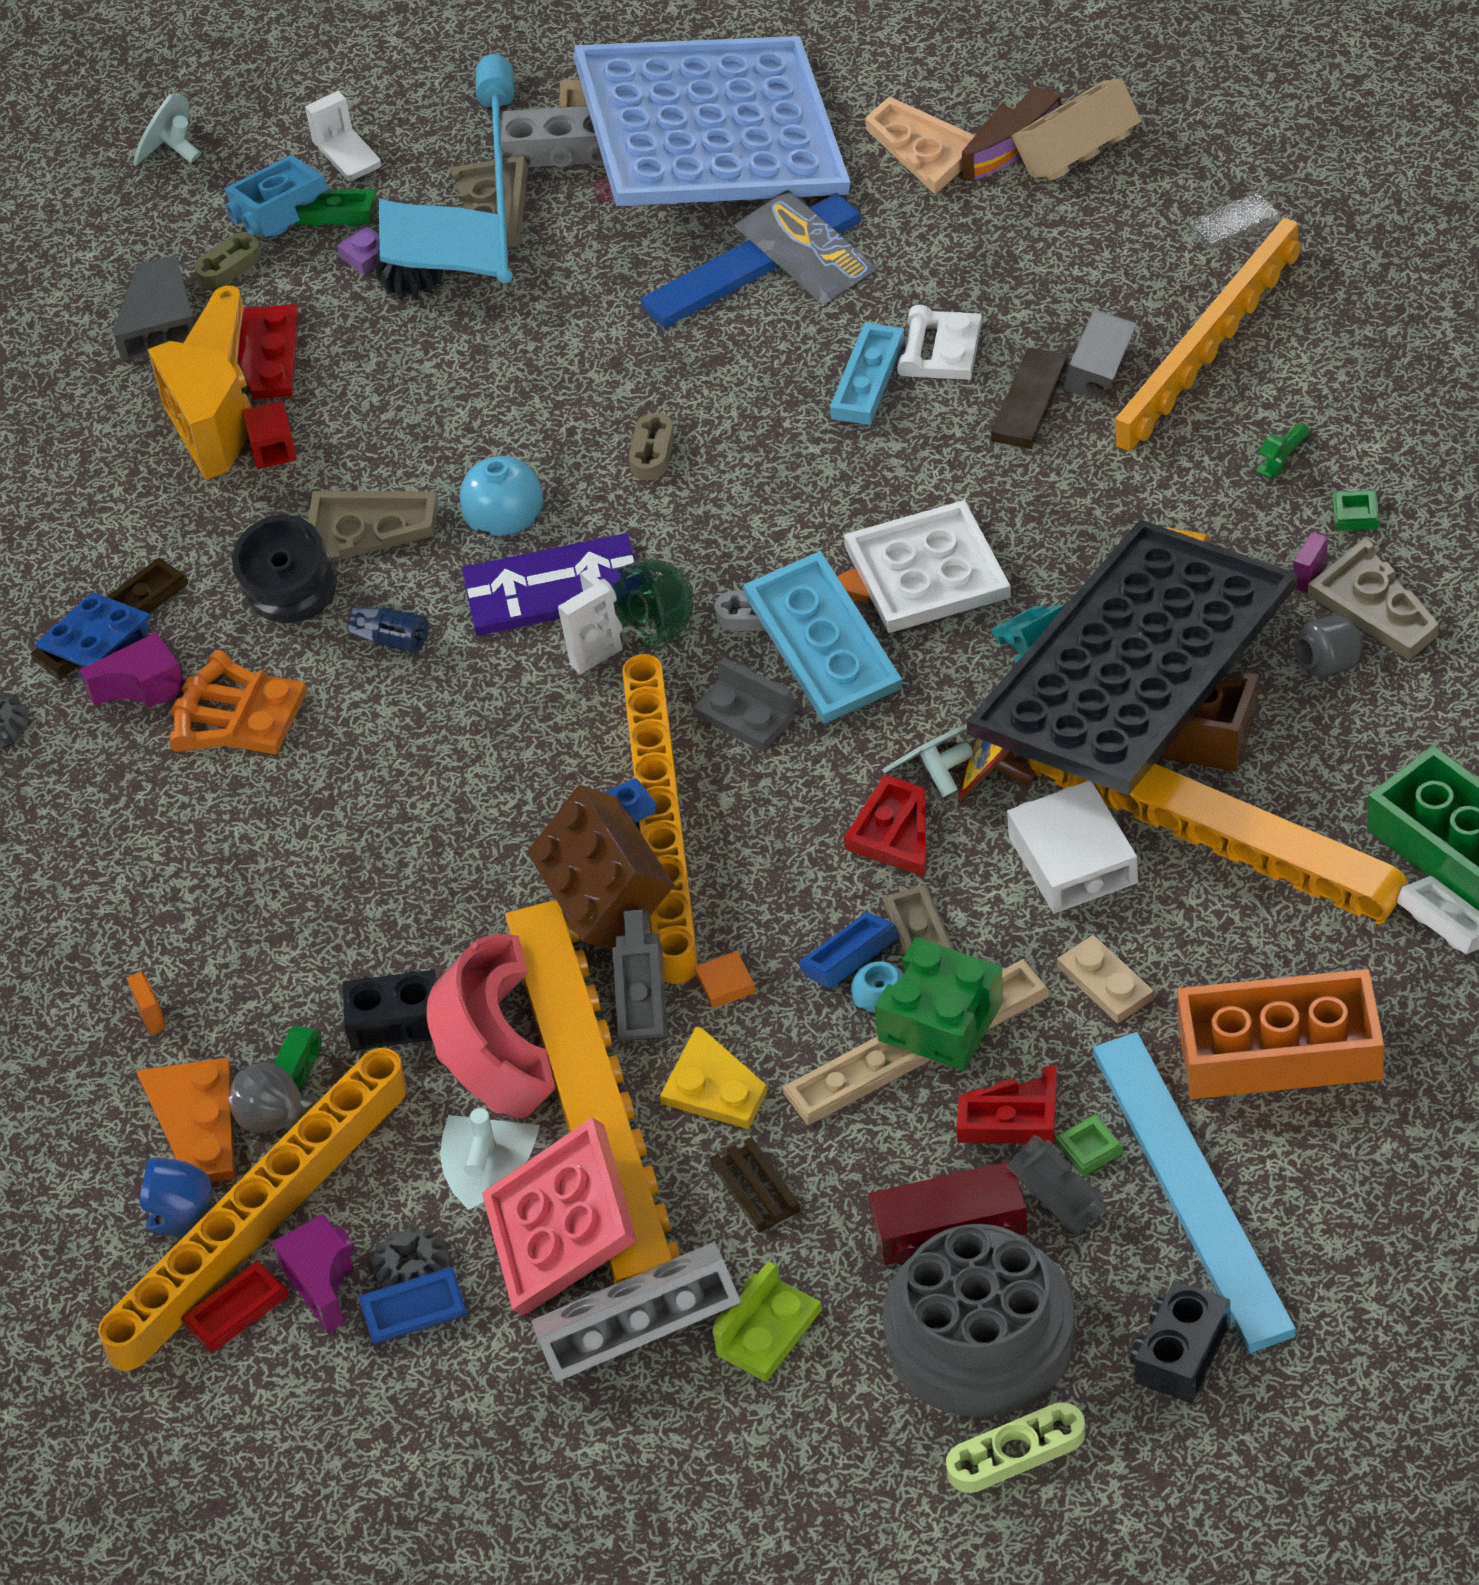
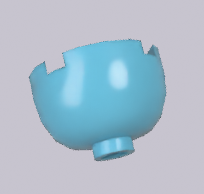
M495 456L476 463L466 473L460 487V504L463 519L470 528L476 531L480 529L490 532V535L514 534L529 527L535 522V517L544 507L543 493L538 476L525 462L515 457Z

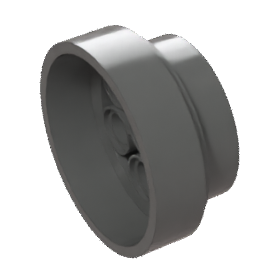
M969 1224L953 1227L936 1234L922 1244L913 1256L901 1266L893 1277L885 1295L883 1325L886 1351L893 1371L901 1383L914 1396L924 1403L948 1413L970 1417H987L1021 1409L1038 1400L1052 1389L1065 1373L1074 1352V1302L1070 1286L1064 1274L1045 1253L1034 1247L1019 1234L1002 1227L987 1224ZM1016 1270V1271H1019V1272H1018V1273H1012V1272H1010V1271ZM927 1284H936L935 1286L931 1287L924 1286ZM973 1298H984L978 1301L971 1300ZM1020 1312H1031L1027 1315L1018 1314ZM938 1325L945 1326V1327L939 1328V1329H933V1328H931V1327H933V1326H938ZM981 1340H993L992 1342H989V1343H980V1342H979V1341H981Z

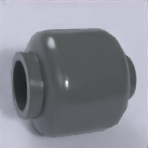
M1342 615L1323 617L1312 620L1302 626L1294 644L1295 656L1300 666L1312 675L1327 677L1350 670L1356 666L1360 659L1363 638L1358 628Z

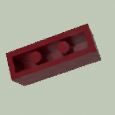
M1011 1161L868 1193L871 1220L884 1266L894 1263L903 1265L927 1240L940 1232L957 1226L987 1224L1011 1230L1019 1235L1028 1233L1026 1205L1017 1177L1007 1168Z

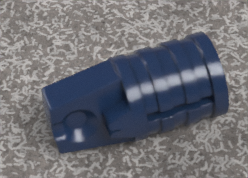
M352 607L347 631L372 641L376 645H385L389 648H397L402 651L407 650L417 654L428 637L429 624L425 616L401 610H393L387 607ZM395 627L406 629V634L393 630ZM414 632H420L419 637L414 636Z

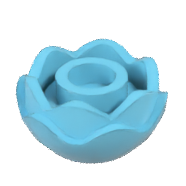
M878 961L863 966L856 973L851 983L852 998L855 1005L875 1013V1005L888 984L894 985L900 981L904 973L896 965L889 962Z

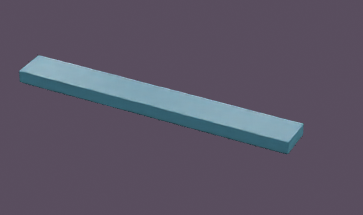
M1135 1032L1094 1046L1093 1056L1219 1296L1230 1299V1318L1248 1352L1252 1353L1296 1337L1294 1324L1138 1033Z

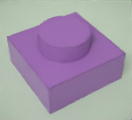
M366 226L337 245L339 257L361 274L368 273L377 267L376 261L378 250H380L379 234Z

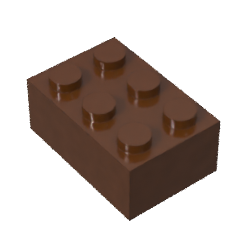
M582 785L577 786L527 851V854L580 940L612 951V947H616V937L625 936L624 911L643 909L645 912H649L650 917L675 886L619 798Z

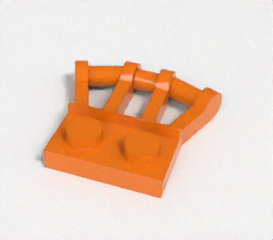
M216 650L208 657L209 663L195 676L187 677L182 686L184 693L182 698L176 699L171 708V714L174 717V731L170 734L171 750L177 752L230 746L277 755L308 691L306 682L267 676L262 669L257 673H252L234 663L225 652ZM223 674L245 686L246 689L214 685L212 683ZM200 699L233 704L237 705L234 712L197 705ZM191 722L226 728L193 732L191 730Z

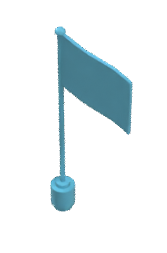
M490 54L483 57L476 66L475 82L476 97L479 103L484 107H492L497 214L459 207L409 205L379 198L380 261L410 268L472 272L497 277L501 283L511 281L513 274L508 270L500 106L509 105L514 98V76L512 65L506 58L498 54Z

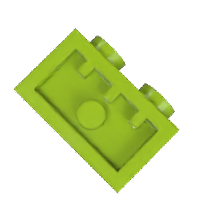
M770 1261L764 1265L758 1274L753 1273L746 1280L739 1297L741 1303L732 1306L730 1310H723L713 1326L717 1356L765 1382L768 1381L822 1311L821 1301L781 1281L778 1265Z

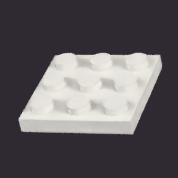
M965 500L844 534L845 548L888 633L1011 598L1010 584Z

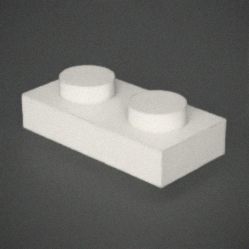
M1432 876L1402 887L1396 902L1412 913V916L1417 921L1429 926L1445 938L1451 947L1465 954L1479 949V911Z

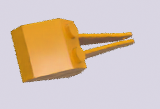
M222 286L214 291L184 343L168 341L148 349L162 405L205 480L228 472L249 437L243 410L252 408L247 395L245 393L242 394L241 388L247 385L243 372L237 363L244 306L240 291L234 286Z

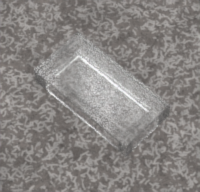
M1257 191L1189 221L1190 232L1210 253H1213L1279 224L1280 213Z

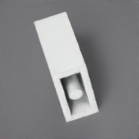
M1092 781L1066 787L1054 794L1034 801L1024 802L1018 807L1007 810L1009 838L1053 914L1138 883L1137 855Z

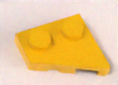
M695 1027L660 1095V1099L663 1105L749 1129L767 1094V1089L763 1081L703 1028Z

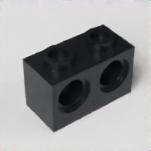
M435 969L342 981L344 1026L351 1051L432 1040L427 1022V1001L433 985L437 982Z
M1174 1280L1166 1297H1157L1150 1314L1149 1323L1151 1327L1146 1337L1143 1335L1137 1337L1131 1351L1130 1363L1135 1365L1136 1384L1192 1404L1231 1325L1230 1299ZM1183 1320H1193V1321H1195V1322H1192V1323H1183V1322H1181V1321H1183ZM1165 1359H1173V1360H1176L1175 1362H1172V1363L1162 1362V1360H1165Z

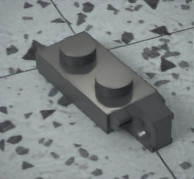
M643 909L624 911L625 936L616 937V947H612L619 1041L668 1038L663 947L660 944V935L650 931L649 912H645Z

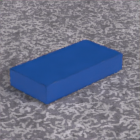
M865 912L804 957L798 964L801 971L808 978L831 989L900 938L895 924L872 913Z
M453 1266L358 1296L373 1345L468 1316Z

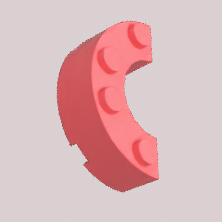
M508 934L489 935L476 940L433 985L427 1001V1022L436 1048V1056L442 1064L447 1066L454 1077L468 1091L484 1102L491 1111L497 1114L504 1113L519 1119L528 1117L555 1090V1084L546 1049L530 1044L518 1035L504 1019L499 1007L501 1001L528 974L519 936Z

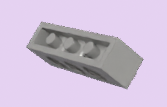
M714 1241L531 1321L554 1379L558 1382L741 1303Z

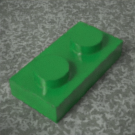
M376 189L327 190L317 195L316 200L313 202L295 206L299 221L294 224H309L311 226H321L323 224H347L349 226L371 224L378 203Z

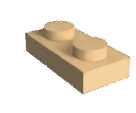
M1094 935L1057 958V967L1117 1024L1154 1000V990Z

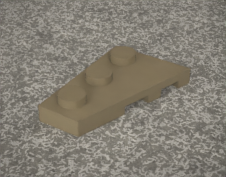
M524 155L503 159L507 248L520 246L529 168ZM495 160L450 167L465 209L497 214Z
M313 491L308 522L313 524L320 534L332 561L434 536L439 500L436 492Z

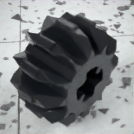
M378 250L377 267L375 269L377 278L386 290L387 295L396 292L399 299L402 300L407 293H411L417 300L420 290L432 294L433 285L442 284L443 269L410 268L380 261V250Z

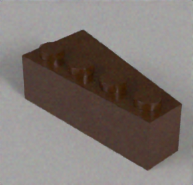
M1243 673V680H1221L1160 758L1236 772L1257 713L1259 674Z

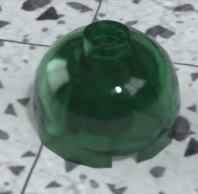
M654 558L639 560L620 567L616 572L621 573L620 580L612 583V588L616 595V601L613 603L615 613L622 627L624 628L630 623L646 638L638 639L637 641L645 648L656 646L679 636L691 620L694 604L693 588L684 574L672 563ZM654 619L656 633L648 634L639 627L641 623Z

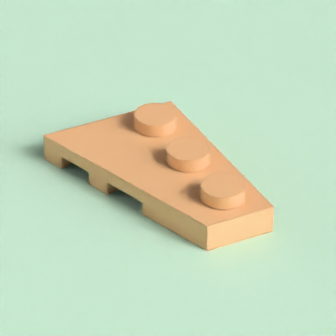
M888 97L865 118L866 130L935 195L963 170L962 151L975 136L892 97Z

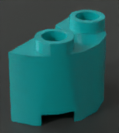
M1045 605L1033 606L990 630L1000 645L1008 642L1020 654V656L1014 658V661L1017 663L1062 611L1065 605H1053L1048 609Z

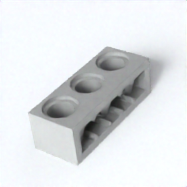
M587 106L503 111L501 131L503 158L524 155L529 168L542 166L566 167L568 165L590 163L604 164Z

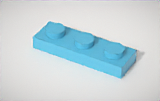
M871 323L863 324L830 405L831 419L867 425L872 424L905 341L904 328Z

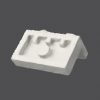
M588 569L580 573L583 592L558 606L570 665L579 674L584 673L623 650L619 634L622 632V625L615 614L613 604L616 601L615 592L608 581L605 579L599 580Z

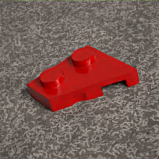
M884 774L844 836L845 850L924 877L926 873L925 788Z
M1057 1065L1041 1068L1042 1077L1018 1084L1016 1078L1013 1077L998 1082L991 1088H979L959 1095L956 1127L957 1143L1026 1144L1035 1135L1039 1136L1044 1142L1049 1139L1054 1144Z

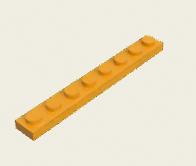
M1283 218L1119 413L1115 418L1117 447L1131 452L1140 440L1146 441L1149 439L1156 420L1161 414L1168 415L1171 412L1176 396L1183 388L1188 390L1192 387L1200 367L1204 363L1210 364L1214 360L1220 343L1225 337L1231 339L1235 335L1239 321L1245 313L1251 314L1255 311L1260 295L1266 288H1274L1283 267L1287 263L1293 264L1297 260L1301 250V242L1298 241L1297 222L1287 218Z

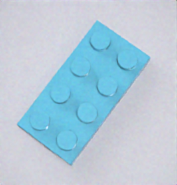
M821 551L743 585L744 596L823 724L902 689V678Z

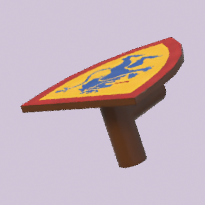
M975 738L971 746L973 757L966 760L957 801L962 803L993 769L1024 786H1028L1032 782L1035 771L1014 760V752Z

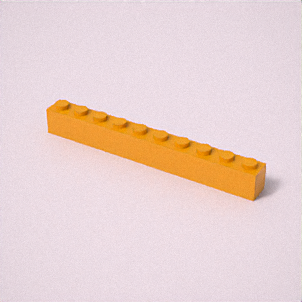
M553 900L505 913L509 935L519 936L528 973L523 978V983L543 1049L547 1051L555 1088L568 1131L570 1133L592 1117L603 1123L606 1129L638 1240L608 1260L614 1283L617 1284L680 1257V1252L676 1241L667 1243L664 1233L671 1231L669 1218L664 1203L655 1205L652 1195L659 1193L652 1165L643 1167L640 1157L647 1156L640 1128L631 1130L628 1121L635 1119L629 1092L619 1093L617 1084L624 1082L617 1055L609 1057L607 1055L606 1048L612 1046L607 1022L605 1019L597 1021L595 1017V1012L601 1011L595 985L586 986L583 979L590 976L584 950H574L572 943L579 942V937L567 917H564L558 902Z

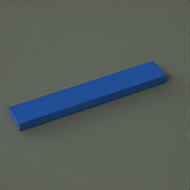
M838 193L809 207L838 234L861 222L860 213ZM748 240L640 298L641 306L663 328H666L779 267V265L751 240Z

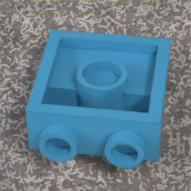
M290 155L224 188L229 200L225 206L232 222L235 225L243 222L244 227L251 236L257 233L264 237L277 236L287 231L289 225L299 221L295 206L313 202L316 200L317 195L328 190V186L322 174L293 155Z

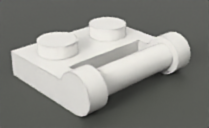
M924 305L911 307L907 319L910 329L905 353L899 358L898 374L911 377L971 380L982 325L981 314L932 311ZM926 328L937 329L931 360H923L920 357Z

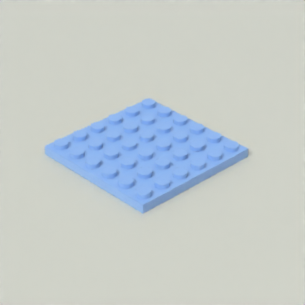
M800 36L575 45L573 58L616 206L730 200L750 201L775 198L786 190H789L796 197L832 196L835 193L849 195L851 182Z

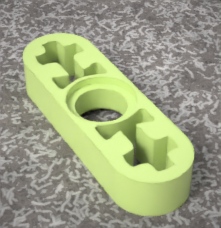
M1054 1403L956 1445L950 1450L946 1458L949 1482L959 1491L966 1493L978 1492L1077 1449L1085 1439V1419L1083 1413L1072 1404ZM1061 1420L1065 1426L1070 1425L1071 1433L1063 1435L1060 1430H1054L1053 1423ZM1035 1429H1039L1040 1438L1044 1436V1446H1039V1439ZM1011 1440H1022L1031 1448L1023 1457L1012 1458L1002 1452V1447ZM988 1449H993L997 1466H993L992 1458H988ZM969 1460L972 1465H978V1473L970 1475L968 1470H962L961 1462Z

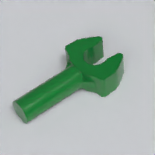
M1298 423L1282 438L1270 434L1258 452L1259 455L1267 458L1256 469V473L1276 479L1284 468L1287 455L1309 436V427L1304 423Z

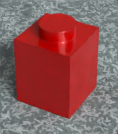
M283 401L243 410L257 470L297 460Z

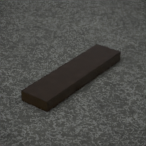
M158 557L106 597L150 613L188 585V580L184 574ZM38 648L30 653L35 663L59 681L80 666Z

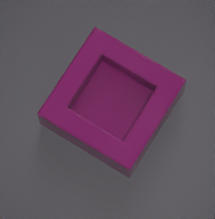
M1311 532L1293 561V572L1297 573L1295 589L1308 593V584L1325 569L1327 565L1328 537Z

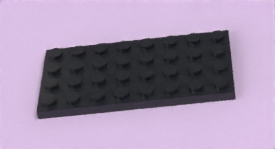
M1140 519L967 720V735L1130 795L1294 591L1297 585V573Z

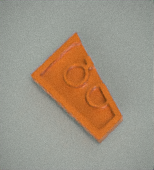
M229 1058L136 1070L138 1079L167 1138L175 1159L189 1162L203 1169L210 1177L211 1182L235 1179L233 1116L228 1103V1094L232 1085Z

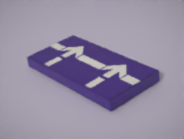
M628 533L461 567L476 636L560 619L558 606L583 592L580 573L587 569L599 580L605 579L611 585L616 595V601L613 603L614 608L644 602L643 590Z

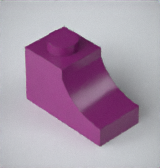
M157 632L79 670L86 694L94 706L112 700L130 699L140 701L147 708H150L158 703L170 702L179 693L183 692L184 679L180 665Z
M321 1214L274 1241L273 1246L280 1268L327 1333L345 1323L337 1295L344 1277L354 1271L350 1254L355 1251V1248L344 1228L339 1226L334 1229L324 1214Z

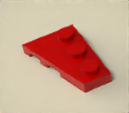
M297 304L244 308L237 361L253 399L293 396L299 318Z

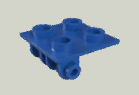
M92 592L88 597L80 601L78 606L58 624L51 627L49 632L35 646L38 649L78 664L82 669L146 638V632L149 631L146 622L151 618V615Z

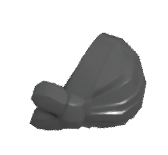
M269 1062L243 1068L236 1074L228 1094V1103L232 1116L237 1123L247 1131L259 1134H273L287 1129L290 1130L320 1100L313 1093L301 1097L291 1076L280 1066Z

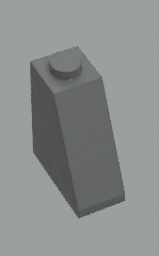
M176 255L137 264L113 329L121 362L149 356L148 349L168 341L184 343L194 327L195 322Z

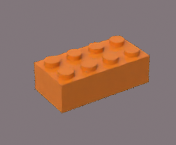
M1369 969L1177 988L1178 1027L1190 1099L1383 1080L1384 1042Z

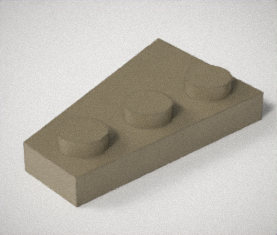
M1367 536L1308 584L1309 597L1337 615L1346 617L1354 626L1407 660H1411L1438 637L1439 623L1411 590H1405L1395 578V570L1387 561L1382 562L1374 552V545Z

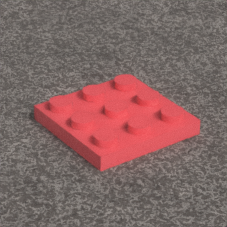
M593 1117L482 1192L512 1310L521 1315L530 1313L638 1241L605 1126Z

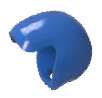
M160 1157L150 1158L146 1163L139 1200L140 1207L144 1211L152 1213L147 1220L146 1229L150 1233L157 1235L184 1237L211 1210L213 1187L210 1177L203 1169L186 1161ZM161 1216L165 1221L158 1225L155 1222V1218Z

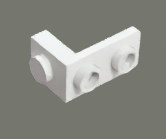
M339 91L305 106L313 143L347 181H353L381 167L380 158L352 129L346 98Z

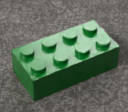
M1431 746L1368 794L1367 831L1425 875L1434 877L1479 911V778L1438 748Z

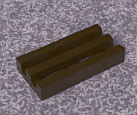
M751 1136L743 1140L744 1146L738 1149L734 1145L727 1149L726 1156L721 1158L719 1154L710 1157L711 1167L755 1230L760 1233L799 1213L800 1205ZM746 1157H751L785 1205L784 1208L780 1209L745 1160ZM732 1164L736 1166L770 1214L769 1216L763 1218L728 1166Z

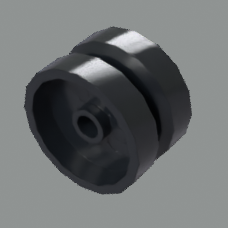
M279 514L263 518L251 525L236 541L232 554L233 572L256 614L274 622L292 623L304 621L321 613L332 600L337 585L336 569L322 537L313 524L299 516Z

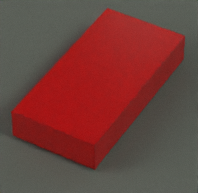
M257 1260L183 1315L181 1321L186 1329L213 1354L289 1296L288 1290Z

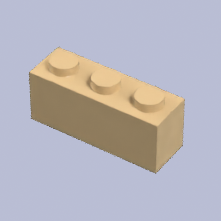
M1123 79L1107 80L1100 82L1012 135V139L1028 173L1033 178L1047 177L1051 181L1070 171L1068 165L1074 161L1084 162L1100 153L1099 147L1106 142L1113 144L1128 137L1131 134L1129 129L1142 120Z

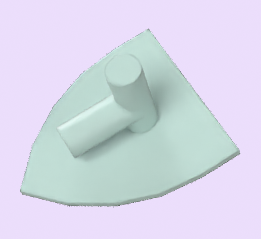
M180 93L168 95L147 126L138 144L133 165H138L163 142L167 143L189 163L194 162L201 155V152L185 139L189 115V102L185 96Z
M967 724L919 746L882 769L883 772L886 773L920 755L942 798L957 791L958 788L948 769L972 758V748L967 742H962L939 754L936 747L967 731Z
M483 1108L473 1110L470 1117L448 1115L440 1150L443 1174L452 1193L468 1210L484 1202L483 1191L528 1161L535 1145L540 1125L490 1120L488 1111Z

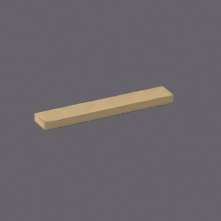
M1024 959L1002 970L1004 1002L988 1029L1049 997V989ZM877 1036L783 1086V1094L809 1126L927 1063L931 1059L880 1042Z

